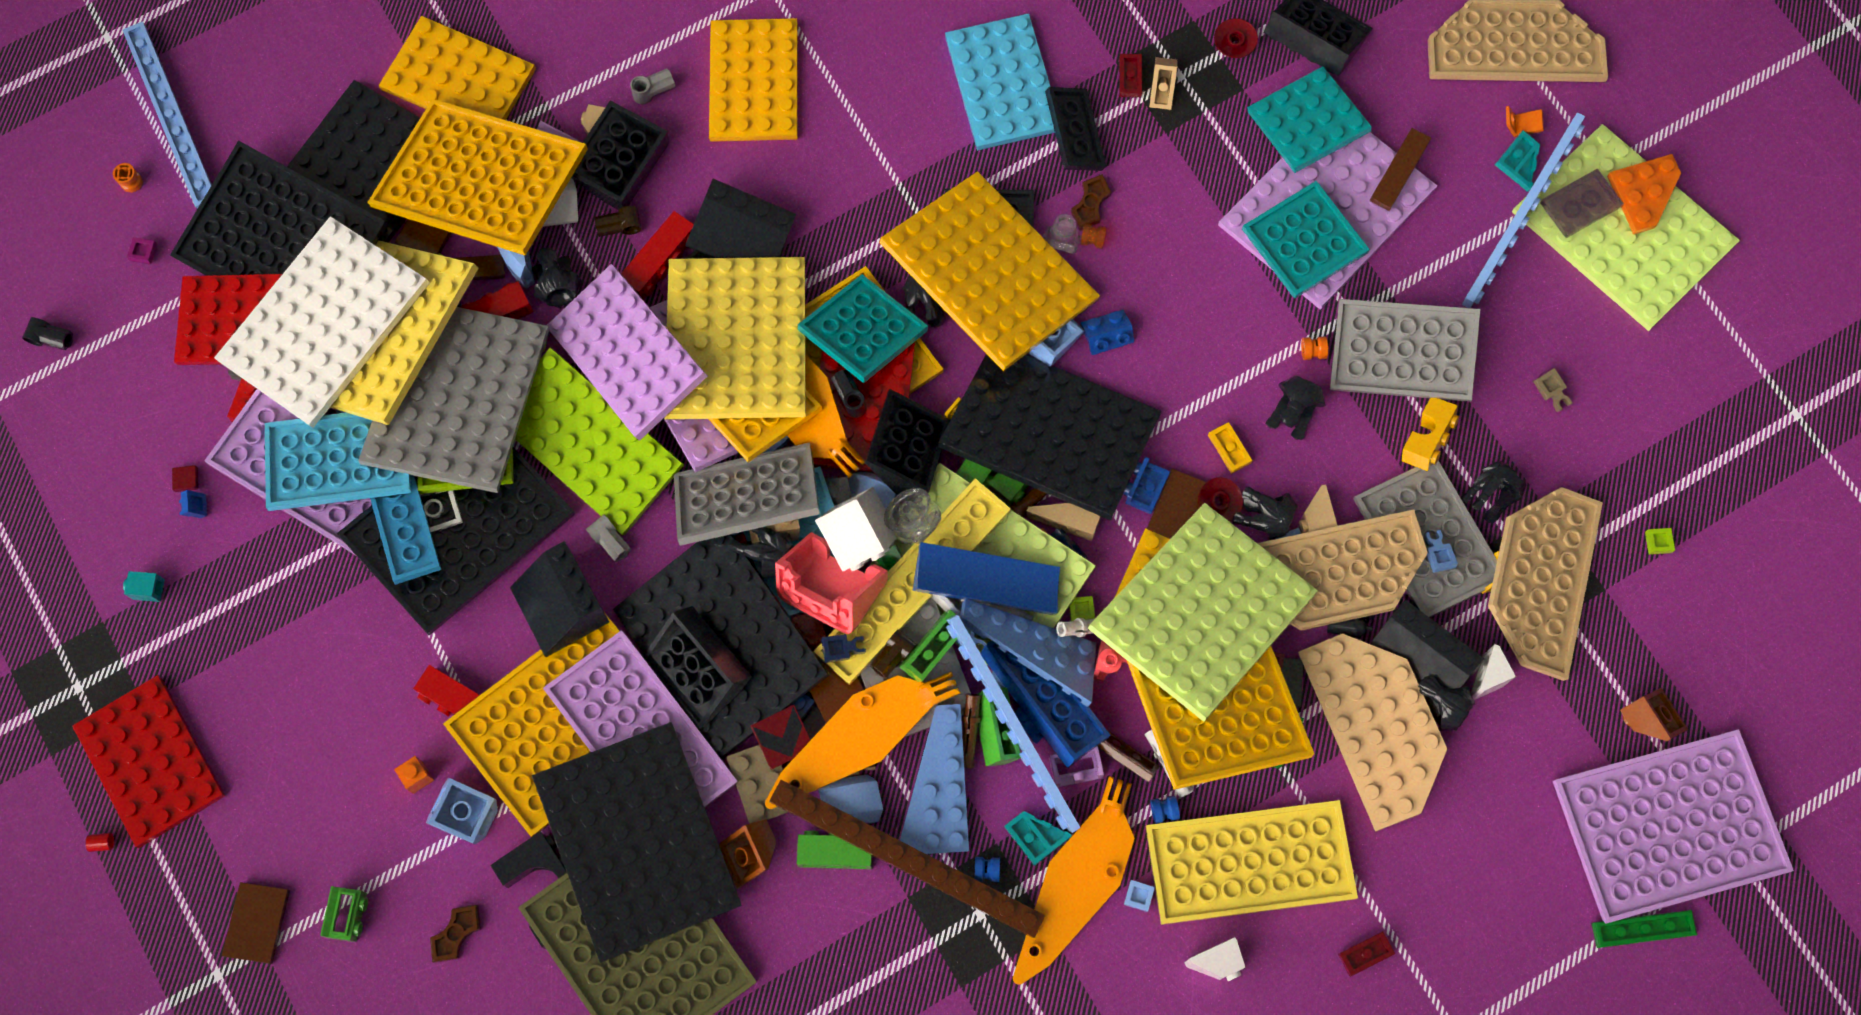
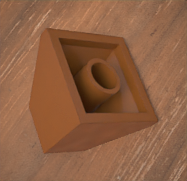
M1662 688L1641 697L1620 710L1623 714L1624 722L1633 731L1668 741L1688 730Z
M767 819L746 824L719 843L725 863L737 889L769 869L776 839Z

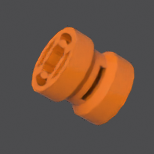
M121 163L114 168L113 178L123 190L132 193L142 187L143 178L131 164Z
M1310 337L1302 338V359L1311 360L1313 357L1327 359V337H1318L1317 339H1311Z

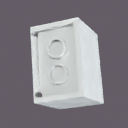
M874 487L832 507L815 520L842 571L849 568L851 571H855L864 566V563L868 562L870 558L872 561L879 559L890 550L889 547L895 544L894 541L900 537Z

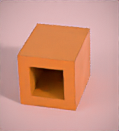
M416 756L394 769L405 788L413 794L434 781L423 761Z

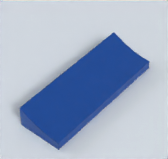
M921 542L919 544L912 591L963 600L970 599L980 603L1053 615L1058 613L1060 567Z
M990 641L984 646L980 654L985 662L994 671L1002 684L1007 687L1008 692L1067 768L1110 737V733L1089 706L1086 707L1080 703L1082 699L1072 693L1068 695L1062 691L1063 687L1053 680L1047 681L1018 662V657L1009 651L1005 653L998 648L999 645L994 641Z

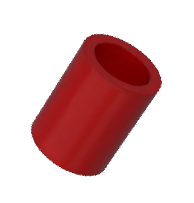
M112 833L93 834L86 837V849L88 852L112 850L114 847Z

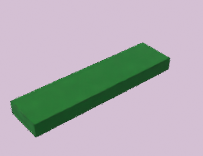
M1692 910L1625 918L1606 924L1604 921L1591 923L1597 948L1697 935Z

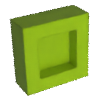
M1671 528L1648 529L1645 531L1649 555L1673 553L1675 551Z
M1093 596L1076 597L1069 606L1071 621H1074L1076 618H1084L1085 620L1095 619Z

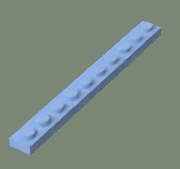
M142 21L123 29V33L193 203L198 209L212 183L147 27Z
M1576 113L1462 304L1463 306L1471 308L1473 303L1479 304L1485 292L1481 291L1485 284L1490 285L1496 275L1493 270L1496 265L1502 266L1507 257L1504 253L1507 247L1512 248L1519 237L1515 235L1519 228L1524 229L1530 219L1526 215L1529 210L1535 211L1541 200L1537 198L1541 191L1545 193L1552 182L1549 180L1552 173L1557 174L1563 164L1560 161L1563 155L1568 156L1574 146L1571 143L1573 137L1578 138L1585 127L1582 125L1585 118L1584 115Z
M954 615L948 618L947 622L949 625L946 628L953 639H958L961 645L958 648L965 660L969 659L973 665V668L970 669L977 681H982L985 686L983 690L985 697L990 703L993 701L998 709L995 711L996 716L1002 724L1006 723L1010 730L1007 734L1014 745L1018 744L1022 751L1019 754L1026 766L1030 765L1034 771V774L1031 776L1038 787L1042 786L1046 792L1044 799L1051 809L1055 808L1059 816L1056 817V820L1063 830L1067 829L1071 833L1080 829L1078 822L960 617Z

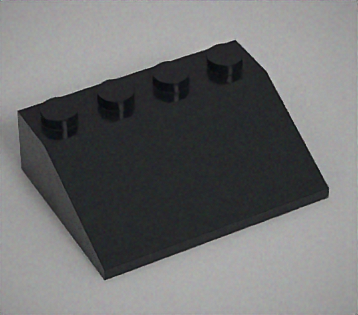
M1284 0L1273 11L1263 33L1267 34L1272 40L1286 45L1291 51L1303 55L1310 62L1323 66L1329 73L1339 76L1373 28L1324 0Z
M610 100L582 142L586 144L588 150L571 178L617 210L629 206L670 143L668 131Z
M713 178L685 246L712 258L779 257L796 214Z
M889 389L865 464L896 495L917 505L930 491L942 451L938 444L950 419Z
M565 541L543 552L510 587L545 657L552 655L609 623L607 616Z
M1404 600L1370 643V645L1408 659L1418 684L1425 677H1434L1440 686L1448 690L1463 688L1480 668L1484 660L1482 656L1407 600ZM1424 696L1433 718L1437 720L1441 715L1438 703Z
M693 606L673 612L643 656L650 668L699 730L703 729L731 702L752 677Z

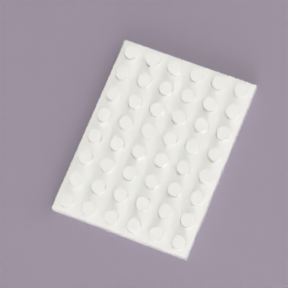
M330 216L214 358L314 428L430 282Z

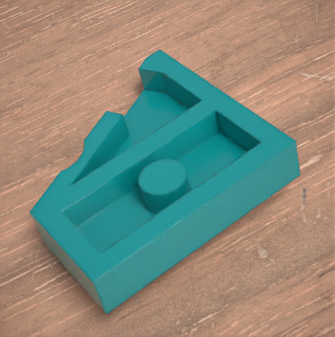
M1523 130L1495 163V166L1528 192L1533 186L1532 178L1537 166L1536 157L1539 154L1540 144Z
M1025 811L1004 826L1034 866L1072 837L1070 833L1064 832L1044 820H1039Z

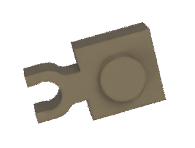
M1555 368L1533 381L1544 400L1552 398L1553 407L1557 412L1563 410L1560 406V400H1563L1566 406L1572 404L1570 398L1562 393V390L1566 389L1567 386Z

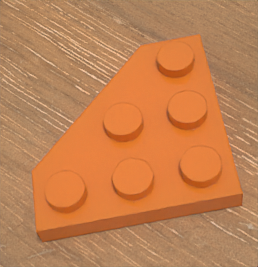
M1673 154L1615 170L1607 176L1633 235L1654 229L1663 214L1681 175Z

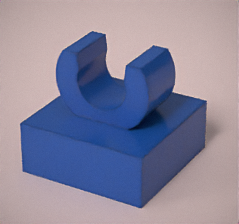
M190 490L181 492L179 503L181 504L182 511L179 512L180 515L196 518L207 516L206 494Z

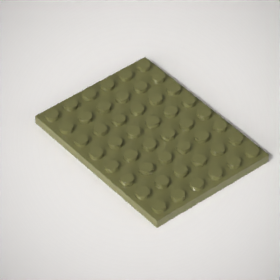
M567 873L518 907L591 1015H713L757 983L712 918L600 963Z

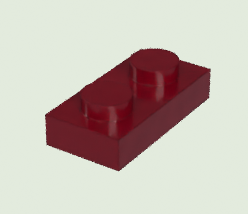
M1120 54L1119 97H1141L1142 54Z
M1382 931L1339 953L1338 956L1351 977L1391 957L1395 952Z

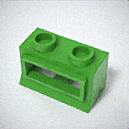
M331 886L320 936L356 942L363 929L361 918L362 913L366 911L368 906L367 893L360 890ZM342 895H350L353 897L345 933L335 932Z

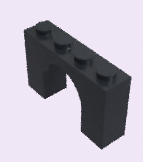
M541 831L490 865L502 885L506 888L511 887L530 873L538 870L551 871L556 874L558 879L567 873L561 855L558 856L554 849L557 847L556 842L550 834L546 836ZM529 926L530 930L534 934L540 946L546 949L540 941V939L538 938V936L536 935V933L534 932V930L532 929V927Z

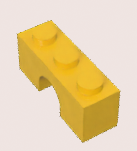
M1439 398L1429 399L1422 412L1420 426L1432 432L1429 434H1419L1412 431L1403 448L1402 462L1425 471L1429 470L1431 464L1437 463L1441 453L1439 451L1440 447L1446 446L1450 437L1449 430L1451 428L1455 429L1458 423L1459 416L1456 415L1457 405Z

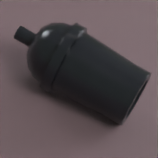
M1362 617L1327 625V633L1345 634L1355 639L1356 637L1363 636L1366 630L1373 631V626H1367V622Z

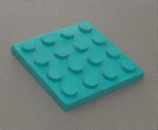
M1323 66L1247 107L1249 115L1294 173L1368 134L1372 129L1369 122Z
M1317 181L1270 208L1242 227L1243 232L1294 299L1365 256L1370 250Z
M861 274L798 324V330L861 382L865 383L928 331V325Z

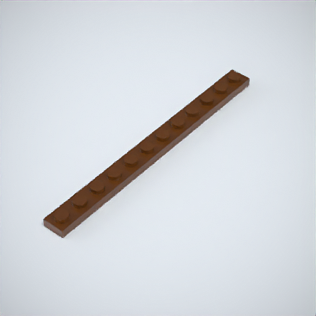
M780 780L769 803L1033 939L1045 917L1044 914L783 780Z

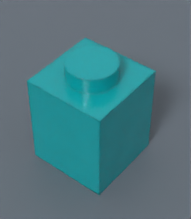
M128 571V576L123 583L124 594L132 600L161 602L165 579L157 573Z

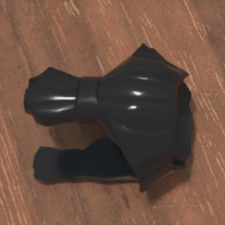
M549 247L542 248L537 254V260L540 264L532 267V271L538 280L534 287V297L548 306L559 308L563 305H568L576 297L582 280L576 273L571 272L569 256L560 257L557 262V252Z
M909 274L906 283L902 287L906 309L915 315V307L920 300L925 304L928 324L934 328L943 325L946 317L942 307Z
M1295 375L1278 384L1284 395L1265 424L1271 429H1276L1279 426L1280 420H1282L1285 426L1290 428L1295 426L1291 436L1296 440H1302L1315 407H1324L1326 404L1320 386Z
M1502 461L1494 462L1482 468L1483 473L1475 480L1473 486L1467 490V493L1461 497L1463 503L1467 504L1478 491L1483 489L1478 500L1472 504L1475 510H1480L1493 492L1500 487L1499 499L1484 514L1483 519L1488 523H1494L1499 520L1502 512L1509 505L1519 501L1526 489V480H1521L1517 476L1516 471L1512 470L1507 463Z
M1246 486L1242 492V498H1244L1243 505L1247 512H1258L1259 514L1251 517L1243 515L1241 512H1236L1233 516L1232 524L1266 532L1269 534L1270 540L1286 536V533L1289 532L1293 515L1298 507L1291 495L1285 493L1273 499Z
M768 527L750 530L758 535L760 542L752 544L751 541H747L744 544L734 539L730 542L728 551L745 555L749 559L761 562V576L763 579L776 577L775 563L794 547L790 533L775 532Z
M1425 677L1418 685L1419 692L1422 695L1431 698L1439 705L1441 715L1435 720L1439 724V731H1457L1458 727L1468 717L1469 710L1475 705L1468 686L1448 690L1440 686L1434 677Z

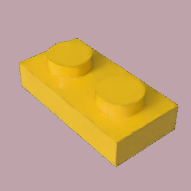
M1229 422L1208 433V437L1231 474L1252 463L1251 457Z

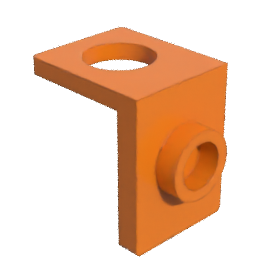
M1506 106L1507 127L1514 137H1517L1523 130L1527 134L1544 131L1542 109L1515 115L1510 106Z

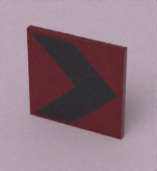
M794 704L750 725L770 770L794 759L810 742L808 733Z

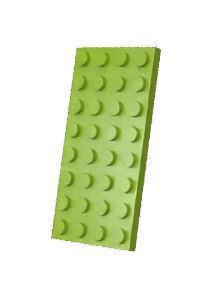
M549 348L542 356L515 440L600 516L605 515L616 530L625 536L684 464L649 433L640 441L635 438L594 385L555 350Z

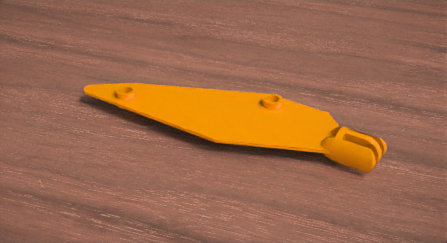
M805 354L806 390L822 406V411L787 436L796 446L810 443L813 458L832 459L850 478L853 473L843 464L842 460L855 471L860 467L849 456V453L862 465L865 463V460L848 443L828 377Z
M948 672L925 683L897 675L852 695L782 770L765 800L766 807L768 809L777 807L769 803L780 780L791 785L798 781L800 783L799 789L810 793L881 762L934 705L961 693L959 688L953 689L957 686L956 681L949 680L953 677L952 672Z
M1109 776L1100 805L1049 862L1034 909L1044 914L1045 917L1035 938L1033 939L1027 935L1025 937L1013 975L1015 984H1023L1050 966L1120 886L1135 839L1124 814L1132 783L1127 782L1121 803L1119 804L1117 800L1123 780L1118 779L1111 800H1107L1114 777ZM1031 947L1038 948L1039 953L1037 956L1030 954Z

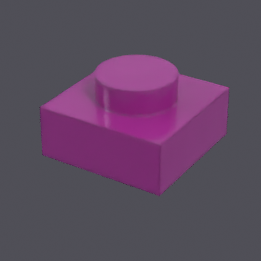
M133 237L127 258L133 262L152 264L158 244L154 240Z

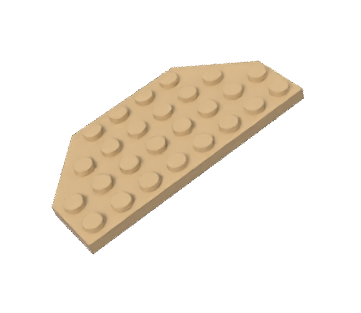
M1468 0L1458 12H1455L1428 38L1429 79L1606 82L1608 70L1605 38L1599 33L1596 35L1587 27L1588 24L1576 14L1572 15L1564 8L1565 5L1560 0Z
M1563 487L1554 490L1506 517L1488 602L1490 611L1520 665L1562 681L1569 678L1603 502Z
M1414 510L1257 543L1318 590L1311 601L1290 623L1301 631L1393 611L1428 554Z
M1340 634L1299 651V656L1375 832L1422 814L1446 755L1447 747L1424 695L1419 692V684L1408 659L1345 634Z

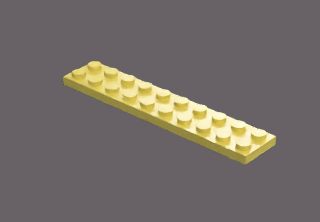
M975 478L888 571L887 583L863 620L853 632L846 634L847 641H852L855 637L864 636L863 642H856L855 645L858 649L866 648L865 654L850 652L849 660L826 664L850 685L886 647L885 645L890 637L897 630H901L933 596V594L912 591L919 544L921 542L974 551L1010 513L1011 508ZM834 629L829 636L844 635L845 633ZM821 643L814 652L825 663Z

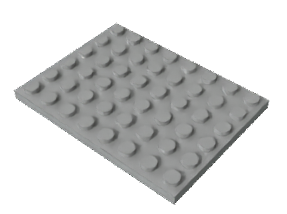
M456 307L390 424L386 425L372 420L358 460L361 465L498 493L549 333V327Z

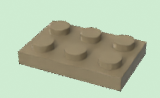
M759 745L727 756L731 772L738 781L736 786L749 823L764 819L768 820L787 813V811L779 807L768 809L765 805V800L783 770L782 765L770 770Z

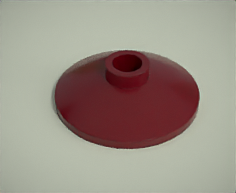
M1233 18L1225 20L1217 27L1214 34V42L1217 49L1223 55L1230 58H1243L1255 50L1258 34L1254 26L1249 22Z
M1217 477L1207 481L1202 486L1198 496V504L1200 508L1206 503L1231 522L1234 514L1241 512L1243 498L1239 487L1233 481ZM1216 497L1220 499L1219 506L1215 504Z

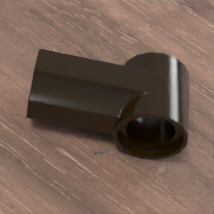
M625 206L616 213L595 217V225L599 237L616 233L633 235L641 231L639 212L635 206Z
M899 629L890 637L885 645L886 647L873 660L870 667L879 676L886 679L902 660L904 661L917 644Z

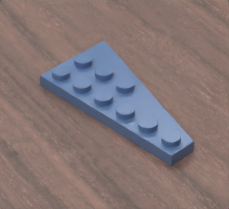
M965 599L962 602L960 619L965 627L983 639H991L999 645L998 648L1005 653L1009 651L1018 657V662L1047 681L1053 680L1062 686V691L1068 695L1072 693L1082 699L1080 703L1086 707L1092 703L1096 653L1095 642L1075 635L1060 637L1056 629L970 599Z
M960 704L936 705L900 841L925 854L969 851Z

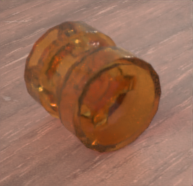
M1085 223L1080 245L1088 246L1089 244H1094L1096 248L1103 249L1107 227L1099 226L1096 229L1092 224Z

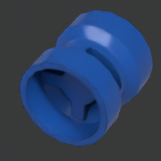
M1175 795L1168 796L1163 801L1158 798L1150 800L1155 824L1163 823L1165 819L1172 821L1180 819L1178 802Z
M975 857V879L979 882H982L984 879H989L991 882H999L1000 857H992L991 859Z

